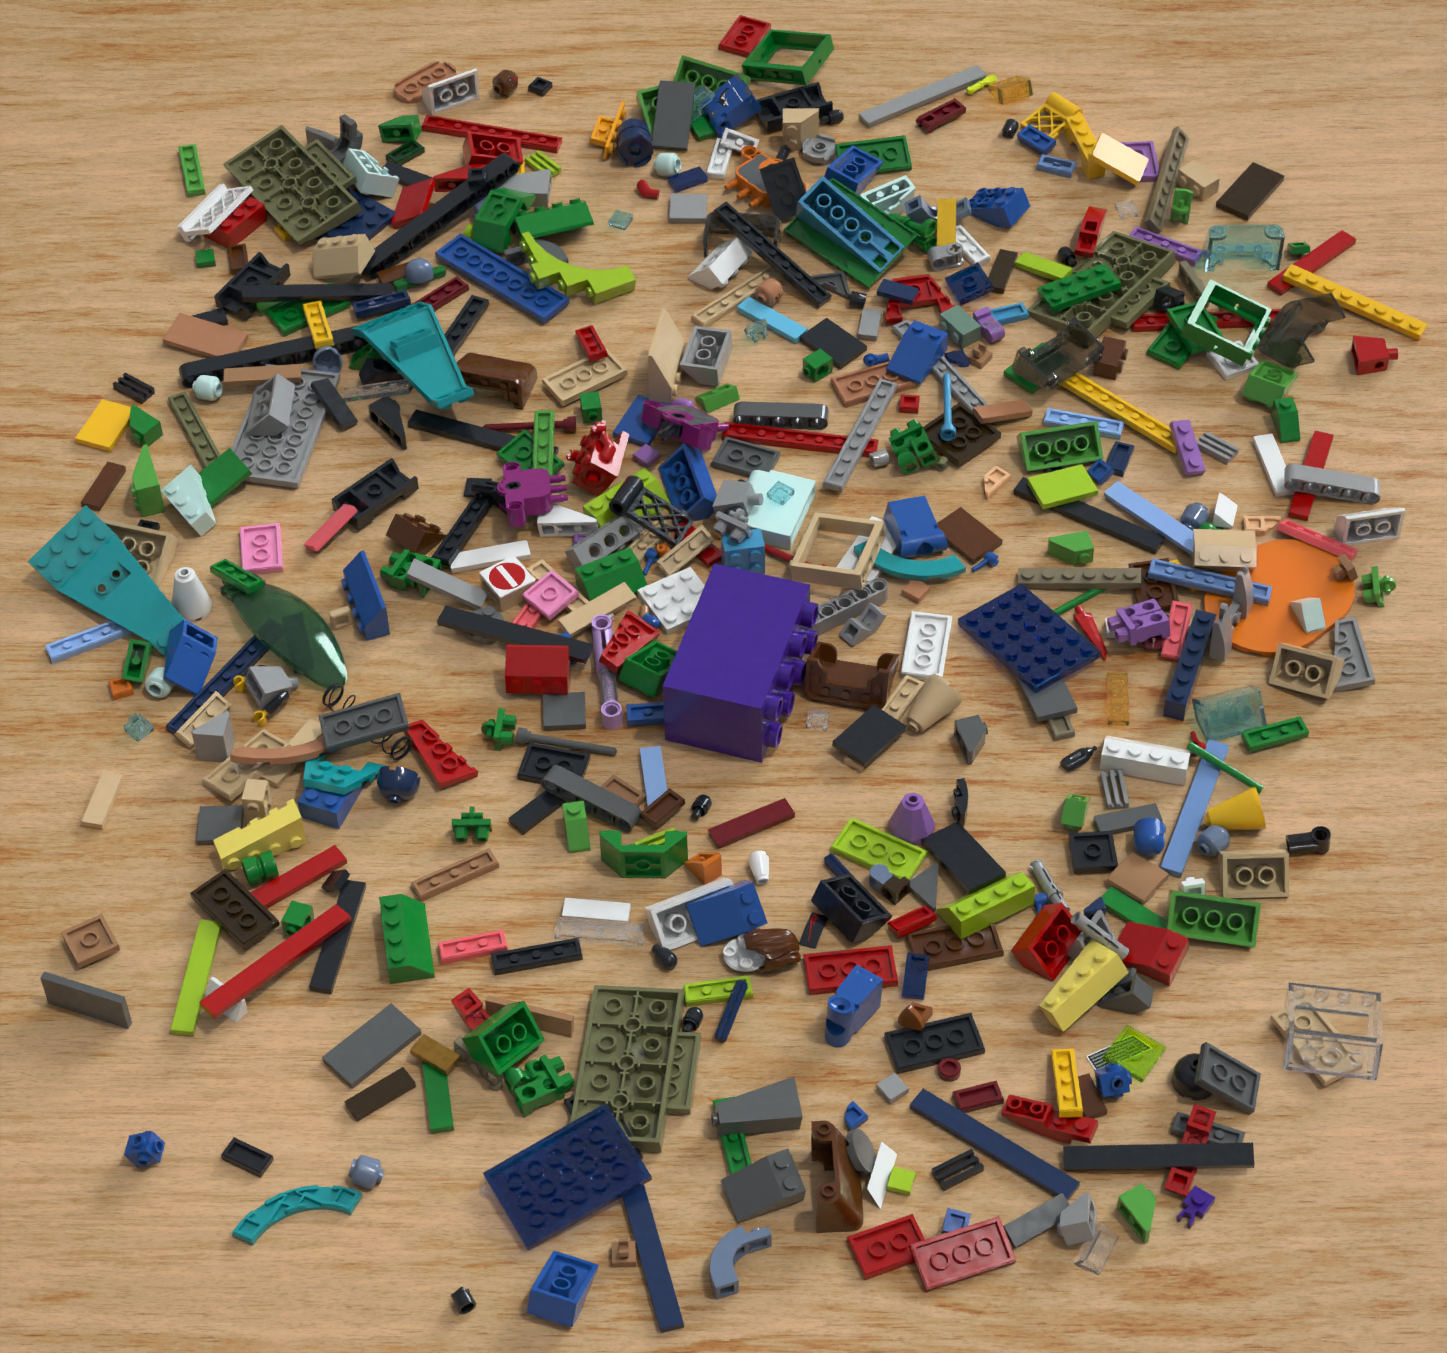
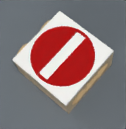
M514 555L479 572L481 588L488 592L487 595L501 612L525 601L522 594L537 582L535 577L526 570L524 564L519 562Z

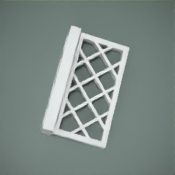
M219 184L176 227L185 242H191L197 235L211 234L253 191V188L245 186L227 189L224 184Z

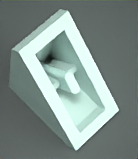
M1308 597L1290 602V606L1306 634L1326 629L1320 598Z

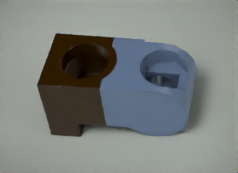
M876 864L870 868V886L894 905L910 893V880L905 876L898 879L883 864Z

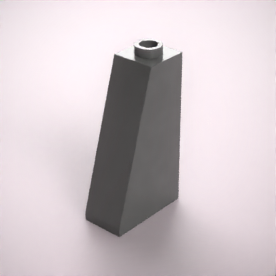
M795 1077L716 1103L715 1113H711L712 1127H716L717 1136L800 1129L803 1116Z

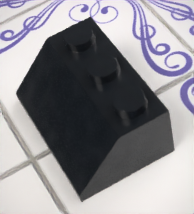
M851 873L821 880L811 899V902L852 944L869 939L892 918V915Z

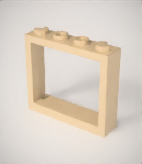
M815 512L812 520L808 521L806 533L802 534L800 546L796 547L794 559L790 560L789 570H791L792 580L863 590L886 537L884 521ZM819 530L869 537L855 570L805 563Z

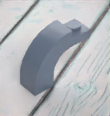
M921 195L904 203L906 215L912 218L913 222L922 224L927 219L937 221V207L928 205ZM967 197L956 203V226H959V220L972 214L970 201Z
M740 1226L728 1232L717 1243L710 1260L711 1287L716 1300L739 1293V1280L734 1266L741 1257L772 1247V1234L769 1227L756 1228L749 1233H745L743 1226Z

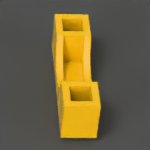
M1083 114L1065 117L1064 135L1069 145H1077L1081 158V168L1086 178L1092 179L1105 176V168L1090 160L1097 141Z

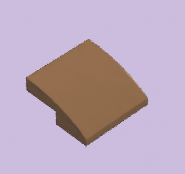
M1132 852L1115 868L1106 882L1144 904L1154 896L1156 889L1167 881L1169 873Z

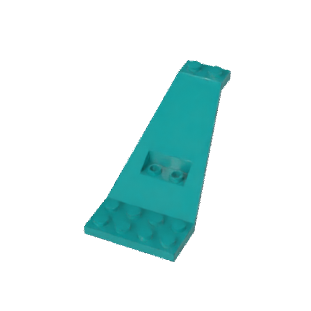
M417 302L351 328L353 335L364 338L433 407L445 410L451 408L453 403L466 402L470 399V396L475 395L473 388L466 386L431 304Z
M87 505L28 560V563L56 591L142 639L151 642L162 656L167 653L169 631L185 619L174 608L118 536ZM118 571L120 576L114 578L112 572ZM99 585L105 586L104 592L98 591Z

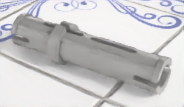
M1034 860L1029 867L1044 890L1048 903L1062 902L1070 912L1071 909L1063 898V892L1055 885L1042 860Z
M1079 911L1072 916V924L1096 942L1117 953L1121 960L1128 955L1129 949L1118 942L1112 933L1108 934Z

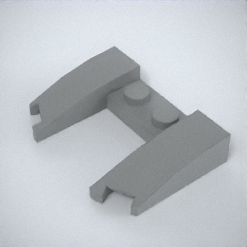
M1243 566L1242 570L1238 571L1233 601L1229 608L1228 604H1221L1219 619L1214 621L1209 657L1225 662L1232 648L1234 624H1238L1241 618L1246 619L1253 606V583L1248 567Z

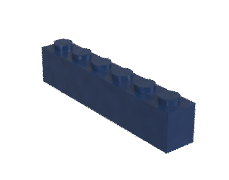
M1196 609L1165 700L1163 716L1184 721L1212 638L1216 614Z

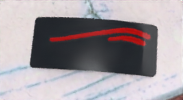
M812 912L799 944L816 949L828 918L825 915Z

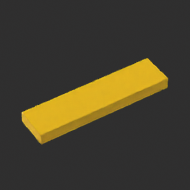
M321 301L302 304L315 349L333 346V337Z
M1074 1049L1051 1050V1061L1059 1118L1083 1117Z

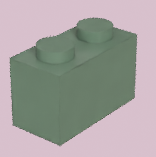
M959 305L940 314V330L947 332L952 341L962 349L980 340L981 325Z

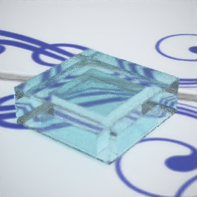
M616 210L609 219V226L626 230L633 220V214Z
M777 481L767 492V498L784 505L795 494V489Z

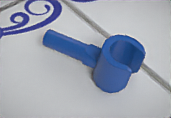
M648 548L644 555L648 560L643 570L644 575H647L651 565L658 561L657 551L652 548Z
M988 552L982 562L971 568L972 571L975 572L987 564L995 567L999 563L997 559L999 556L993 552Z
M1045 893L1035 895V904L1033 905L1036 908L1037 914L1042 909V906L1048 905Z

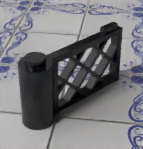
M628 476L609 502L611 512L618 516H627L673 547L680 543L694 522L691 514L683 509L680 511L645 488L642 480L637 476ZM645 495L651 499L652 504H645L643 496ZM659 508L668 510L669 515H662ZM642 509L644 516L636 515L633 513V510ZM647 509H655L656 515L649 516ZM676 519L683 520L687 525L678 526ZM658 520L661 527L653 526L651 521ZM664 520H671L673 526L666 527ZM675 531L677 540L670 537L668 532Z

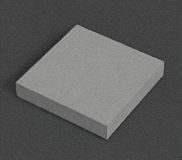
M671 194L669 223H706L707 194Z

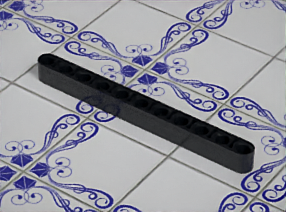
M506 153L499 155L484 166L487 169V185L469 187L468 179L374 248L375 252L362 273L370 279H376V272L394 266L485 198L490 190L497 189L518 172L520 164Z
M355 326L331 331L334 345L331 347L335 348L340 355L357 352L368 344L364 338L353 335L351 328ZM312 336L187 362L179 367V374L185 388H192L194 381L200 375L215 376L220 382L224 381L225 368L266 366V364L292 365L312 362L314 353L318 349H315Z

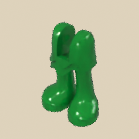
M889 214L919 234L912 243L921 250L927 252L930 248L936 246V237L932 236L937 229L936 220L927 219L922 224L913 222L912 218L908 216Z

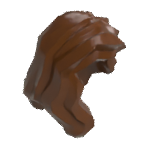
M754 929L744 935L746 949L757 950L766 959L765 965L755 970L759 974L770 973L782 969L788 963L801 961L799 941L795 934L788 929Z

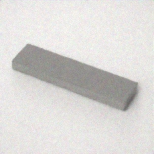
M413 559L406 574V578L476 610L482 608L488 592L417 559Z

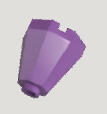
M913 792L904 795L890 818L888 827L893 836L916 846L922 844V838L928 837V835L935 831V822L923 797Z

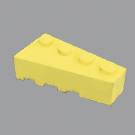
M294 799L287 801V806L279 810L277 807L270 810V815L260 820L255 818L249 821L250 823L245 828L237 827L214 839L215 851L223 870H235L242 866L241 859L252 855L257 859L261 852L271 850L273 855H278L281 852L307 844L302 817Z
M1091 939L1039 1006L1050 1024L1064 1032L1129 972L1117 953Z

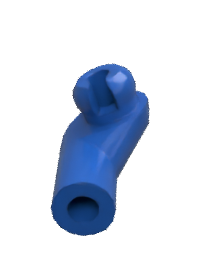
M868 353L863 358V362L869 367L890 361L888 353L881 355Z

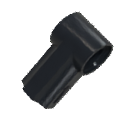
M1317 826L1311 832L1286 835L1287 851L1289 854L1311 851L1318 855L1325 854L1330 848L1331 832L1324 826Z

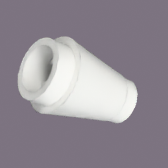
M765 851L752 852L749 855L748 864L758 885L767 884L769 882V856L766 855Z

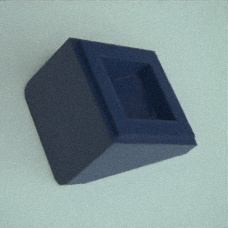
M1099 897L1086 907L1083 915L1091 920L1098 910H1102L1105 916L1106 906L1103 898Z

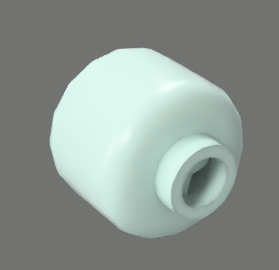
M660 153L654 160L653 166L658 175L672 177L681 170V160L675 153Z
M200 375L194 381L192 389L198 399L215 401L221 396L223 385L215 376Z
M164 667L153 669L145 681V687L149 694L157 698L166 697L175 686V684L164 679Z

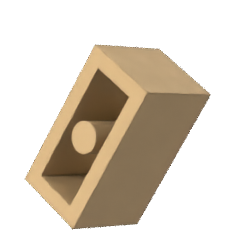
M1195 160L1178 169L1177 184L1184 189L1193 191V196L1201 201L1218 192L1220 178Z

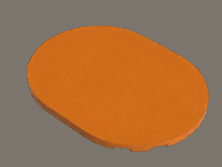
M1281 539L1257 545L1256 569L1253 572H1249L1252 582L1273 587L1268 606L1253 603L1247 618H1241L1238 624H1234L1232 647L1245 653L1252 652L1261 654L1264 657H1275L1278 643L1307 648L1335 627V620L1344 619L1351 610L1355 596L1354 581L1351 582L1347 576L1343 580L1338 581L1334 576L1335 573L1332 568L1339 565L1338 556L1301 540ZM1221 571L1218 574L1236 578L1238 571ZM1206 592L1204 611L1216 614L1217 621L1221 604H1228L1229 608L1233 598ZM1308 597L1320 598L1326 629L1306 634L1290 606V602Z

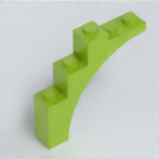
M529 231L522 233L519 245L521 251L527 255L528 263L531 266L529 279L532 284H535L537 289L557 283L559 290L563 291L565 296L568 297L585 291L587 297L591 298L594 304L635 290L636 278L629 266L605 270L573 266L546 252L534 240Z

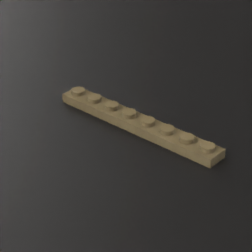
M1179 126L1172 130L1145 218L1146 226L1156 234L1162 231L1177 181L1178 169L1181 168L1189 137Z

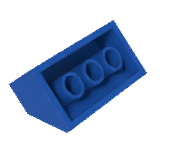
M683 443L658 468L671 505L680 511L683 509L691 514L694 521L708 519L715 512L712 506L717 493L702 452ZM677 519V522L680 524L683 520Z
M360 551L343 569L344 579H341L343 590H348L346 596L349 605L353 604L354 606L352 613L354 619L359 620L357 622L359 633H364L366 641L390 635L384 600L365 551Z

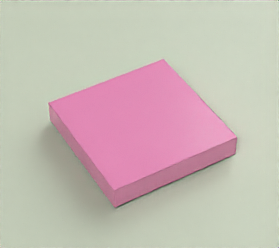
M553 570L549 571L522 594L523 599L549 621L580 596L579 591Z

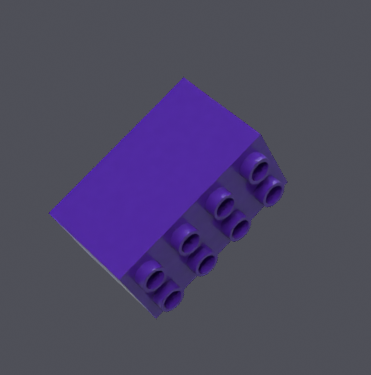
M714 563L663 684L665 740L761 763L768 747L778 748L783 732V724L778 723L780 715L786 717L791 715L795 693L790 692L792 684L798 686L803 684L807 663L802 661L803 655H810L818 642V631L810 630V628L815 626L819 610V604L810 602V584Z

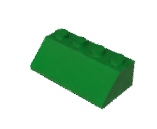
M574 198L570 199V203L566 204L562 202L552 203V207L549 208L538 206L531 212L521 210L515 217L513 224L516 238L521 239L522 233L528 231L533 238L594 225L586 201Z
M403 894L379 897L390 984L435 978L425 903Z

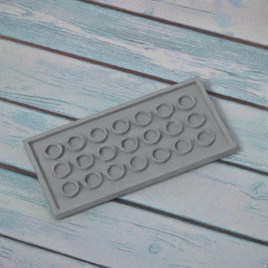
M302 369L301 382L293 383L295 385V397L292 401V412L289 418L290 425L286 431L280 432L277 436H249L246 434L251 407L250 402L232 446V451L252 472V475L244 481L299 488L328 413L312 390L311 384L312 382L329 378L337 390L341 379L340 373Z

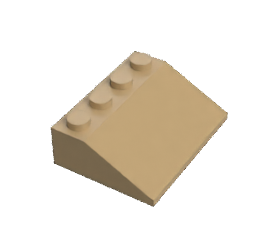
M664 308L661 309L648 354L649 400L672 404L673 397L678 394L677 384L681 383L680 372H684L680 368V363L686 349L683 337Z
M100 518L118 536L159 587L174 558L179 539L168 532ZM118 571L112 572V576L114 578H118L120 576V573Z

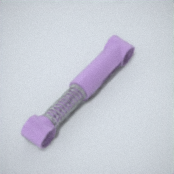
M599 614L593 617L591 627L596 673L600 680L602 697L601 719L605 729L616 730L621 727L623 722L622 707L618 703L615 678L617 672H613L599 662L600 656L604 651L602 643H605L607 646L613 636L612 620L608 615Z

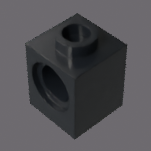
M1168 285L1156 289L1153 307L1167 312V309L1182 306L1185 304V292Z

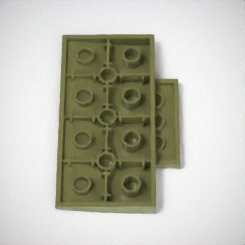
M283 125L223 164L243 187L251 186L253 188L250 194L256 200L265 204L266 211L299 245L332 230L361 212L358 201L346 190L357 182L356 177L318 139L303 147Z
M1112 231L1096 246L1093 258L1084 257L1072 268L1071 275L1105 263L1121 282V289L1054 313L1040 298L1027 310L1029 316L1063 334L1088 344L1093 342L1111 324L1128 329L1153 305L1156 289L1165 285L1170 286V282L1159 278L1176 263L1175 251Z
M594 985L569 1125L568 1141L583 1144L589 1143L600 1147L605 1145L607 1148L614 1149L621 1147L623 1150L634 1151V1148H638L643 1152L662 1153L667 1114H691L702 1040L701 1033L680 1032L685 1003L683 989ZM620 1119L625 1121L632 1137H628Z

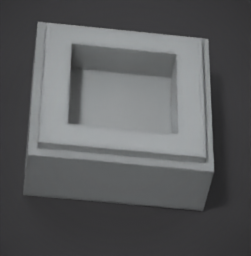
M896 1073L876 1084V1089L890 1104L909 1093V1088Z

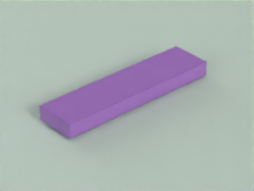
M1137 226L1129 235L1174 250L1176 260L1181 262L1186 260L1189 265L1194 267L1203 255V251Z

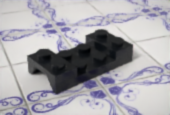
M816 82L757 99L762 109L755 114L768 133L783 128V109L819 108L820 118L825 116L828 111L833 110V102L825 100L820 83Z
M258 252L214 295L216 307L223 308L225 311L247 320L257 310V302H242L241 285H282L291 276L289 264L286 263L281 268L270 264L264 255Z
M391 458L332 498L333 510L336 512L343 504L354 506L357 509V513L348 522L360 530L374 520L373 514L399 496L405 499L418 490V478L416 476L411 479L400 472L394 459Z

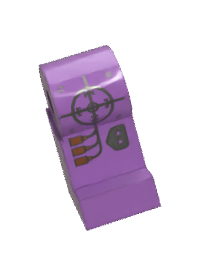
M988 306L973 312V319L981 325V336L988 343L991 344L1005 337L1003 326L997 323L996 319L991 315V310Z

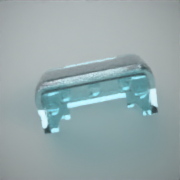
M1277 224L1215 225L1210 227L1202 250L1205 271H1214L1218 263L1223 265V258H1259L1260 264L1265 262L1270 265V271L1280 270L1285 239L1283 228Z

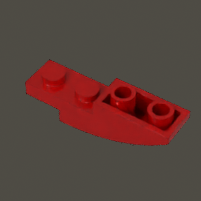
M1088 207L1079 231L1074 255L1093 258L1106 218L1107 209Z
M1010 1094L1001 1111V1115L1013 1123L1039 1135L1070 1144L1072 1140L1091 1144L1099 1126L1096 1119L1088 1117L1059 1118V1113L1053 1109L1052 1104Z

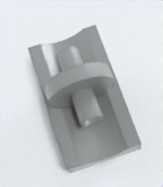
M739 508L736 512L730 511L728 515L717 511L715 515L717 522L713 528L716 534L724 536L727 530L730 529L732 530L729 536L730 539L738 544L745 537L750 538L753 534L749 531L750 526L747 524L749 519L744 517L745 510Z

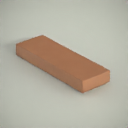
M1024 399L973 407L972 411L981 424L1030 417L1033 412Z

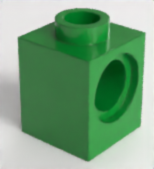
M820 348L803 358L802 371L806 377L817 382L833 372V358Z
M599 391L579 393L583 423L603 420Z
M292 900L281 920L284 934L290 937L313 921L315 918L312 906Z

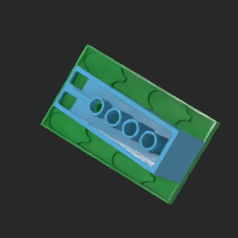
M821 176L798 201L796 217L783 230V232L801 245L807 247L840 271H844L846 275L868 289L918 237L916 232L834 178L828 181L824 176Z

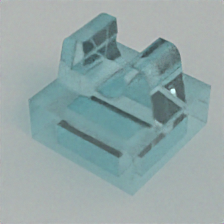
M766 319L748 324L745 328L746 336H750L754 343L759 340L757 334H761L763 339L768 337Z
M137 713L131 715L128 718L129 722L124 725L125 732L137 742L154 731L153 724L141 714L137 715Z

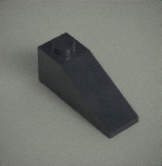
M367 357L359 372L362 386L368 389L382 390L410 384L386 360Z
M386 395L368 405L370 419L399 447L406 450V436L398 402Z

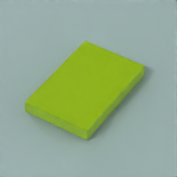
M1082 464L1027 478V484L1042 509L1098 495L1097 487Z

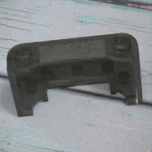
M1073 316L1066 322L1068 327L1064 330H1058L1057 336L1033 351L1030 348L1026 349L1025 346L1017 350L1012 371L1017 376L1045 390H1054L1060 383L1093 363H1098L1103 357L1104 346Z

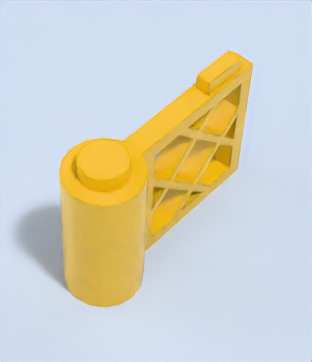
M1053 92L1047 97L1041 107L1020 123V127L1024 129L1030 122H1038V126L1033 127L1040 131L1051 130L1048 136L1055 140L1065 128V117L1083 114V109ZM1047 111L1051 116H1040V114ZM1061 120L1063 122L1062 124L1053 125V121ZM1051 121V125L1040 126V122Z

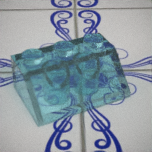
M1250 685L1192 699L1196 721L1207 742L1209 739L1216 741L1241 735L1242 731L1267 725L1260 687Z

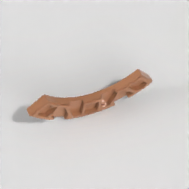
M323 736L301 745L284 748L264 749L240 746L230 755V761L247 765H257V762H270V765H285L316 759L319 757V754L326 752L327 749Z

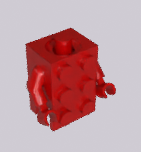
M604 420L595 422V425L591 426L589 435H585L580 442V451L570 450L571 454H566L567 461L575 462L571 483L597 497L618 477L629 437L628 433L622 431L612 441L609 435L605 433L606 421Z

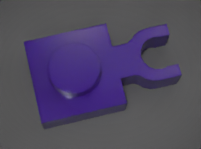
M1194 1186L1182 1203L1184 1210L1177 1216V1221L1180 1223L1182 1218L1187 1217L1190 1219L1187 1227L1191 1228L1194 1224L1195 1216L1203 1219L1215 1202V1197Z

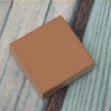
M911 580L902 589V595L917 603L930 592V586L919 580Z

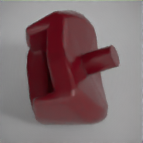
M1160 635L1148 638L1142 642L1144 650H1161L1164 638Z

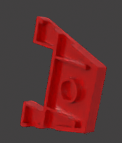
M929 274L894 278L892 281L918 288L919 292L912 305L889 299L885 324L903 322L900 310L903 308L908 309L937 304L941 314L954 306L951 304L950 298L941 292V288Z

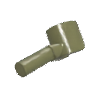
M944 456L939 458L940 461L932 464L939 472L944 471L949 466L945 464L948 459Z

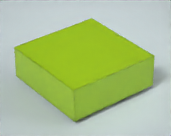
M893 1166L887 1190L910 1196L916 1172Z

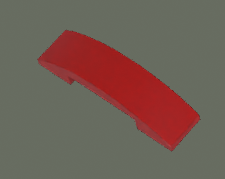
M467 988L451 1000L454 1008L470 1031L490 1018L483 1009V1003L470 988Z
M1194 1104L1181 1144L1207 1143L1217 1111ZM1172 1167L1164 1190L1187 1197L1198 1169H1177Z

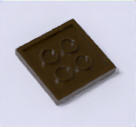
M961 402L951 408L952 425L956 428L954 440L944 441L940 437V429L944 425V413L923 426L933 448L958 467L1001 438V432L989 423L981 424L972 411Z

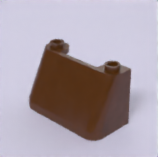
M467 353L456 362L466 386L504 393V400L511 399L514 402L515 409H524L537 381L536 368L530 363L477 353Z
M818 641L806 663L804 688L806 695L810 699L866 709L876 705L882 709L886 705L898 667L899 654L884 653L878 658L877 666L837 660L838 654L835 646Z
M811 1121L812 1161H816V1159L820 1161L824 1166V1171L834 1170L835 1182L823 1183L817 1189L816 1229L817 1233L853 1232L859 1230L864 1221L860 1171L858 1172L854 1168L847 1154L846 1146H849V1141H846L843 1134L828 1121Z

